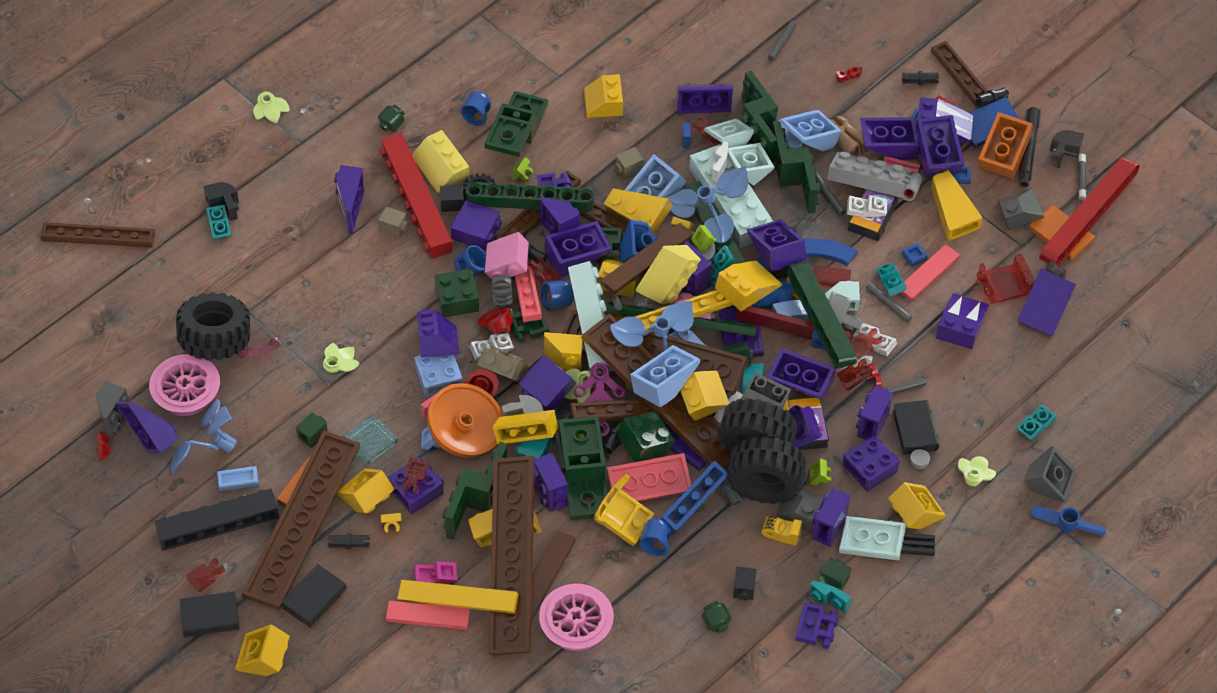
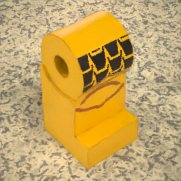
M767 516L762 534L767 538L797 546L802 521L794 519L792 522L776 516Z

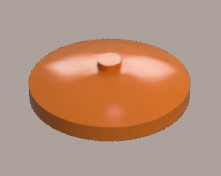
M453 384L440 390L432 399L427 411V425L431 436L442 449L458 457L476 458L489 453L497 445L492 426L499 417H503V414L496 400L485 390L471 384Z

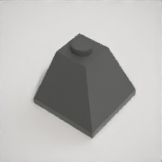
M1033 187L998 199L1009 230L1044 218Z
M1052 446L1029 465L1024 482L1035 493L1063 502L1066 500L1076 469Z
M801 489L799 495L794 499L787 500L781 504L775 516L792 522L794 519L801 520V529L811 533L814 513L817 509H821L823 498Z

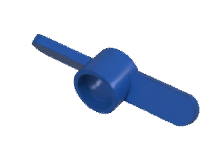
M1035 506L1031 511L1033 517L1058 524L1059 528L1064 532H1073L1076 529L1097 535H1105L1106 529L1102 526L1080 520V513L1072 507H1066L1061 512ZM1070 517L1075 522H1067L1063 518Z

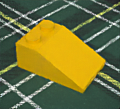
M750 261L733 264L718 274L715 288L737 309L743 311L780 288L782 283L760 263Z

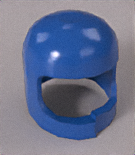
M474 91L468 95L461 108V114L468 123L475 126L485 125L487 121L486 112H489L491 109L489 96L481 91ZM477 112L481 113L483 119L474 120V114Z
M476 245L469 246L456 256L454 260L456 271L466 269L467 265L468 268L474 271L473 276L485 269L486 254Z
M569 281L543 282L541 300L546 309L568 307L573 303L575 297L572 284ZM548 285L551 291V304L548 303L547 299Z
M661 518L649 519L643 526L639 540L641 548L650 555L666 556L669 552L667 539L671 536L672 529ZM658 539L665 549H653V540Z

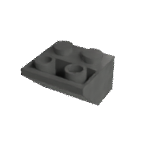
M755 373L741 399H760L784 409L791 389L761 374Z
M105 381L97 392L96 399L107 436L112 440L115 434L120 432L125 420L115 403L118 401L129 402L126 388Z

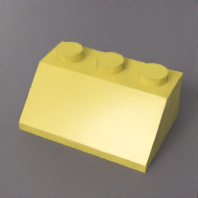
M442 130L426 137L412 154L418 169L437 195H440V186L461 185L467 177L470 179L468 164Z
M687 245L663 246L637 286L636 291L660 304L673 303L678 299V294L682 288L687 285L691 274L696 271L701 259Z

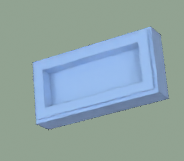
M257 466L217 471L219 492L259 486Z

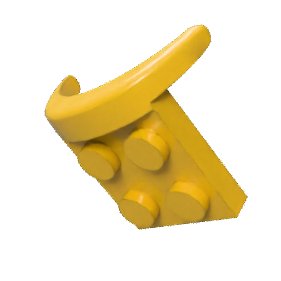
M626 474L607 493L595 512L594 520L634 546L641 536L644 524L649 519H652L655 513L621 490L630 478Z

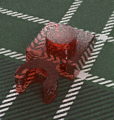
M700 115L697 120L701 122V125L695 122L693 128L697 131H703L702 137L717 146L720 141L704 130V128L716 125L717 123L712 120L709 124L706 118Z
M540 256L535 262L532 260L529 263V268L536 272L535 277L541 284L543 282L561 281L560 275L551 265L546 267L544 260Z
M876 328L872 329L868 336L861 333L849 340L855 350L857 360L873 351V344L878 345L882 343V336L879 338L873 337L878 333Z
M866 359L860 360L857 367L851 365L836 374L847 391L864 381L862 375H868L873 371L871 366L867 369L862 368L867 364Z
M409 457L404 473V478L408 479L403 484L404 492H407L410 486H414L413 493L415 495L419 492L418 481L424 483L430 465L428 461Z
M214 558L210 561L208 567L201 564L186 576L189 582L201 592L216 581L214 575L223 574L225 568L223 565L215 568L219 563L218 559Z

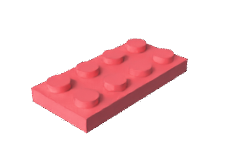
M684 453L607 467L610 487L612 488L619 479L627 474L630 478L621 490L639 503L682 495L692 485Z

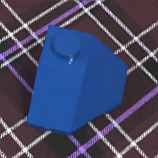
M635 220L628 222L620 244L622 263H625L658 239L651 232V227L647 222Z

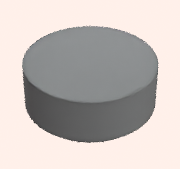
M917 449L911 453L910 464L914 468L925 469L928 467L930 455L927 451Z

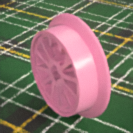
M182 354L173 356L157 366L151 375L149 389L154 401L168 412L178 416H191L202 412L211 404L220 387V375L217 368L210 361L204 358H195L194 355Z
M568 584L555 589L544 599L539 612L540 625L545 635L561 648L571 651L586 650L602 641L609 633L614 619L613 608L608 598L598 589L585 584ZM577 602V603H583V604H582L581 608H579V607H576V604H575V603ZM572 603L573 608L569 610L566 604ZM587 605L592 607L588 611H584ZM561 608L566 614L558 612L557 610ZM596 612H597L598 615H599V616L590 617L591 615H593V614L596 613ZM553 617L561 620L553 621ZM563 628H566V629H569V630H571V631H570V632H564V631H562V629H563Z

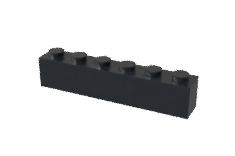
M271 488L249 495H241L228 501H220L214 505L202 506L196 510L184 511L171 517H163L154 522L162 551L278 519L279 512Z

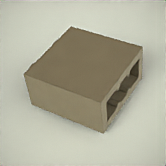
M491 346L490 349L483 348L477 363L478 366L518 382L523 379L528 364L523 363V358L508 353V356H506V351Z

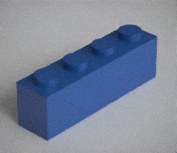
M715 460L661 517L671 527L672 535L680 529L727 478L728 472Z

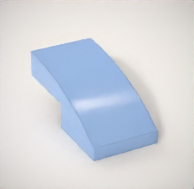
M800 300L779 302L772 306L775 313L802 320L810 319Z

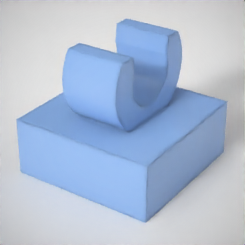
M427 426L422 431L421 448L429 450L432 446L440 448L431 436Z

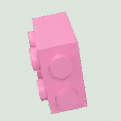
M517 232L487 243L485 273L493 279V277L498 275L513 277L526 272L529 242Z

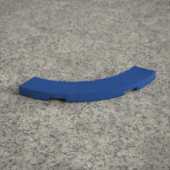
M804 239L806 258L824 256L826 259L848 266L858 253V250L840 242L826 239ZM760 256L756 261L770 272Z

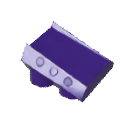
M794 405L790 408V416L794 417L797 424V433L793 445L799 448L823 436L817 424L815 412L809 406L802 408Z

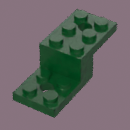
M752 70L745 72L743 91L741 93L742 100L746 103L743 107L742 122L754 129V133L749 140L750 144L761 143L773 164L777 138L772 133L773 121L777 119L778 106Z
M514 91L509 104L502 103L484 143L485 148L520 157L525 143L531 144L548 106V99Z
M773 121L772 133L777 138L774 162L780 187L802 185L808 213H815L816 205H819L818 194H820V184L816 183L817 171L812 166L814 165L813 154L809 153L808 147L789 149L788 142L784 140L786 138L785 128L781 127L779 121Z
M594 416L559 420L564 456V476L568 484L570 519L594 518L595 512L607 495L606 465L599 418ZM584 434L586 438L578 439L576 435ZM589 496L593 498V501L585 502L583 498Z
M499 442L497 449H493L491 455L492 462L491 465H487L485 473L464 468L462 474L457 476V487L455 491L452 490L449 497V507H445L443 512V519H445L443 529L446 530V538L454 540L466 507L483 512L491 509L493 505L494 459L508 458L507 443Z

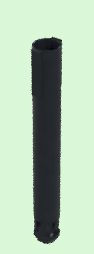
M1031 107L1026 111L1025 121L1033 123V130L1021 161L1020 184L1022 187L1029 186L1032 176L1037 129L1039 128L1041 110L1036 107Z

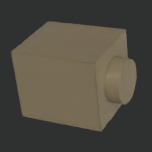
M633 147L616 155L614 166L617 173H621L624 179L639 173L644 167V158Z
M385 207L378 220L379 232L400 238L402 233L407 231L409 225L406 213L389 207Z

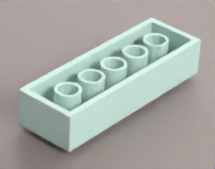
M722 144L690 155L689 170L697 182L700 181L702 186L708 185L711 189L715 188L718 191L720 190L717 187V183L711 180L712 172L710 170L715 162L714 152ZM729 155L727 156L724 174L736 169ZM749 183L746 192L737 198H729L726 193L724 195L715 193V201L712 204L719 215L726 213L732 218L734 230L731 236L739 248L753 243L747 233V229L773 221Z

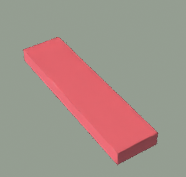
M945 244L905 281L907 290L900 292V294L912 302L960 258V254Z
M529 266L526 272L514 276L523 322L542 320L532 266Z
M389 601L386 622L467 630L470 609Z

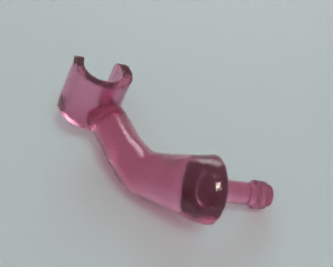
M277 334L275 339H270L261 348H248L247 345L238 356L246 358L248 355H265L279 347L278 339H280V335Z

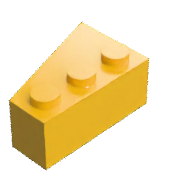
M614 188L603 203L608 210L628 221L647 222L654 235L673 207L668 198Z
M493 508L468 519L473 537L480 547L492 545ZM534 511L533 531L535 530L537 534L542 531Z

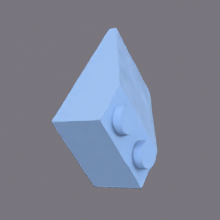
M819 110L782 118L779 121L802 143L820 151L835 148L842 132Z
M653 154L626 187L625 191L665 198L678 192L686 183V180Z
M672 345L630 374L634 393L662 407L675 398L700 364V359Z

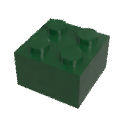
M471 268L434 275L435 290L441 315L446 318L479 312V296Z
M656 411L624 418L616 432L634 462L667 455L675 441Z

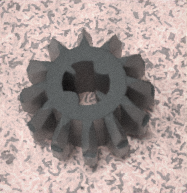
M498 275L492 279V296L496 307H507L513 304L512 281L509 276Z

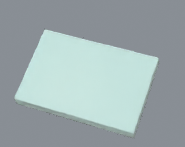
M846 516L839 552L842 554L899 560L906 523Z

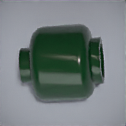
M388 105L378 115L379 126L386 132L388 130L394 132L405 121V113L396 105Z
M715 601L703 608L704 612L701 617L709 631L717 630L718 633H721L729 628L727 624L731 622L732 618L725 604Z

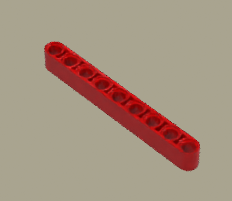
M1121 157L1043 247L1039 259L1057 268L1136 177L1140 165Z

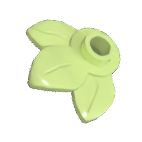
M262 92L258 96V103L253 109V114L256 120L265 116L269 121L277 124L280 113L289 112L290 109L284 99L275 97L270 92Z
M332 343L325 349L326 358L323 361V367L327 372L335 373L339 370L349 372L359 366V362L353 359L355 354L354 347L339 349L336 344Z
M568 370L566 373L572 377L576 384L567 393L565 398L577 399L578 403H583L591 395V388H593L595 383L587 389L586 394L581 398L575 396L574 389L578 385H582L586 378L590 377V371ZM578 388L577 392L583 394V390Z
M976 456L971 461L961 458L958 462V469L964 474L965 482L970 486H977L982 481H990L996 476V471L988 469V461L982 456Z

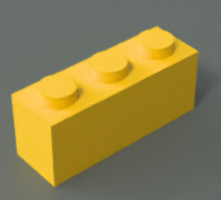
M554 410L499 417L492 426L497 445L499 442L513 443L551 438L559 428Z

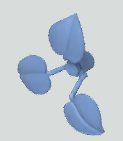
M745 167L733 169L722 175L717 182V187L720 191L715 190V188L711 189L708 185H703L698 189L697 194L691 189H683L671 196L665 197L673 204L670 211L679 218H689L694 215L695 207L699 206L701 200L703 204L709 205L714 218H709L704 225L712 232L713 237L717 239L715 242L725 243L733 233L734 222L726 213L717 216L712 203L715 201V193L719 195L726 193L729 198H737L746 192L748 178Z
M692 301L678 302L664 309L662 315L656 318L654 325H650V328L643 332L645 328L643 322L636 317H625L611 324V332L622 345L637 347L642 344L643 336L653 331L656 336L663 337L665 351L668 349L667 334L671 327L676 332H685L692 327L694 321Z
M216 399L212 406L208 408L200 423L202 428H205L209 423L210 426L206 432L207 436L216 432L212 440L215 444L193 440L188 442L185 440L173 454L171 460L172 474L175 475L176 468L187 456L191 445L209 447L215 450L221 448L227 453H230L234 448L237 440L219 429V427L232 419L227 407L223 406L220 408L219 399Z

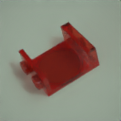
M1022 254L1015 255L1012 265L987 271L984 263H982L977 272V280L979 283H982L984 294L989 298L991 304L1029 295L1035 283V279Z

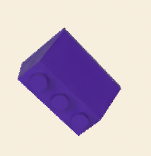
M731 84L677 86V113L731 112L733 86Z
M424 309L421 312H417L421 357L459 354L456 325L436 310Z
M781 348L767 378L791 389L822 399L827 396L834 381L835 368Z

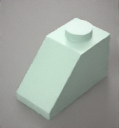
M840 281L825 293L827 299H829L832 291L850 298L851 303L847 311H858L860 302L859 282Z

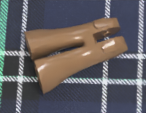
M838 115L834 120L830 119L831 122L842 130L837 141L842 152H847L857 157L860 156V153L866 155L871 152V150L864 147L863 134L856 130L845 117Z

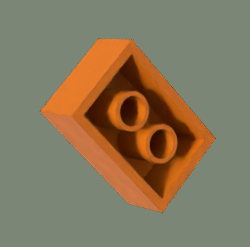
M998 112L979 156V168L1014 179L1032 135L1033 123Z

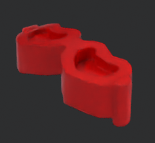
M862 67L848 68L847 72L840 70L836 73V80L842 82L860 77Z
M874 364L864 365L863 368L870 373V376H867V380L873 379L875 386L883 388L882 378L878 374L876 366Z
M103 431L96 435L100 444L96 447V450L99 451V461L105 459L111 452L107 445L110 439Z

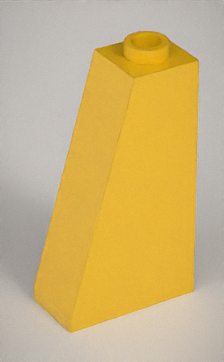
M948 170L933 176L931 190L947 241L979 230L982 216Z

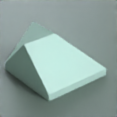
M738 119L704 128L706 133L721 143L728 142L729 148L746 145L754 133V129Z
M761 143L728 148V155L735 168L745 167L747 169L748 182L753 186L774 169Z

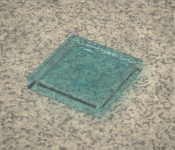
M373 414L343 435L344 438L360 443L357 454L368 464L398 443V438Z

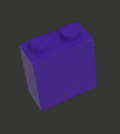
M465 201L451 226V239L468 245H476L486 250L487 243L494 240L496 230L499 231L501 228L500 212Z
M545 355L540 358L519 382V385L523 388L521 392L524 395L536 398L541 403L543 410L545 408L553 410L576 384L572 377Z
M875 386L872 392L867 393L865 398L866 405L865 407H860L857 415L859 418L856 424L858 429L857 437L867 440L874 435L878 439L890 414L893 392L886 388Z
M873 435L843 454L842 466L868 492L897 473L899 460L895 454L886 448L883 441L878 440Z
M552 453L535 459L534 488L539 490L541 503L543 506H547L549 512L560 510L568 505V484Z
M420 457L387 477L395 489L392 493L411 514L444 494L443 479L439 475H435L430 464L424 462Z
M832 488L829 495H824L821 509H817L813 516L814 523L811 528L813 540L828 547L832 546L848 515L850 496L845 492Z

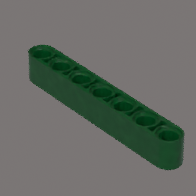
M472 182L466 187L467 201L484 207L540 210V199L551 198L569 202L579 212H590L594 208V193L587 188Z
M804 261L788 265V278L835 368L839 369L855 365L857 363L855 350L809 263Z

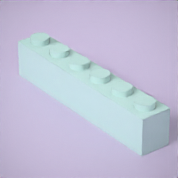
M590 261L568 267L582 335L605 317L604 311H607L605 302L600 297L603 291L600 283H597L596 278H599L597 267H593ZM584 341L589 367L591 368L595 363H603L608 367L609 371H612L613 369ZM596 370L597 375L602 374L600 370Z

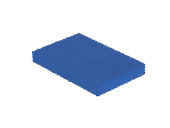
M1006 97L969 112L973 114L971 143L974 148L985 144L998 112L1020 119Z

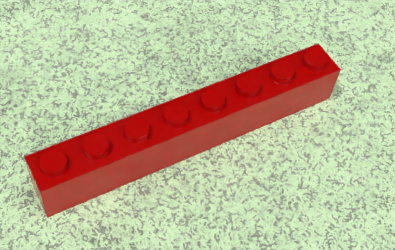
M402 133L381 139L382 147H379L382 158H386V167L388 171H392L391 176L394 184H398L399 196L405 200V209L411 213V222L417 226V235L419 239L422 238L424 241L423 248L425 252H429L431 259L452 253V240Z

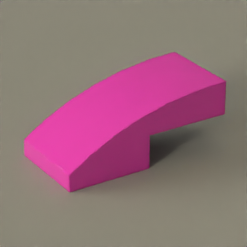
M436 561L435 565L415 564L413 568L414 581L450 584L458 580L456 562Z

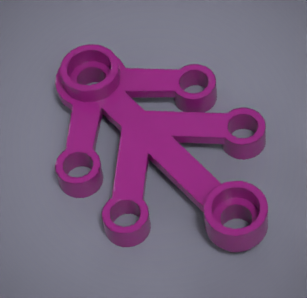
M595 363L590 368V377L582 385H578L574 389L575 396L581 398L586 394L587 389L596 382V390L584 402L614 401L604 390V383L612 390L614 398L620 399L625 394L624 388L618 386L609 377V369L603 363ZM596 370H600L602 376H598ZM581 388L583 390V394H579L577 392V389ZM615 390H620L621 395H617ZM599 422L600 427L603 429L601 438L609 432V425L606 422Z

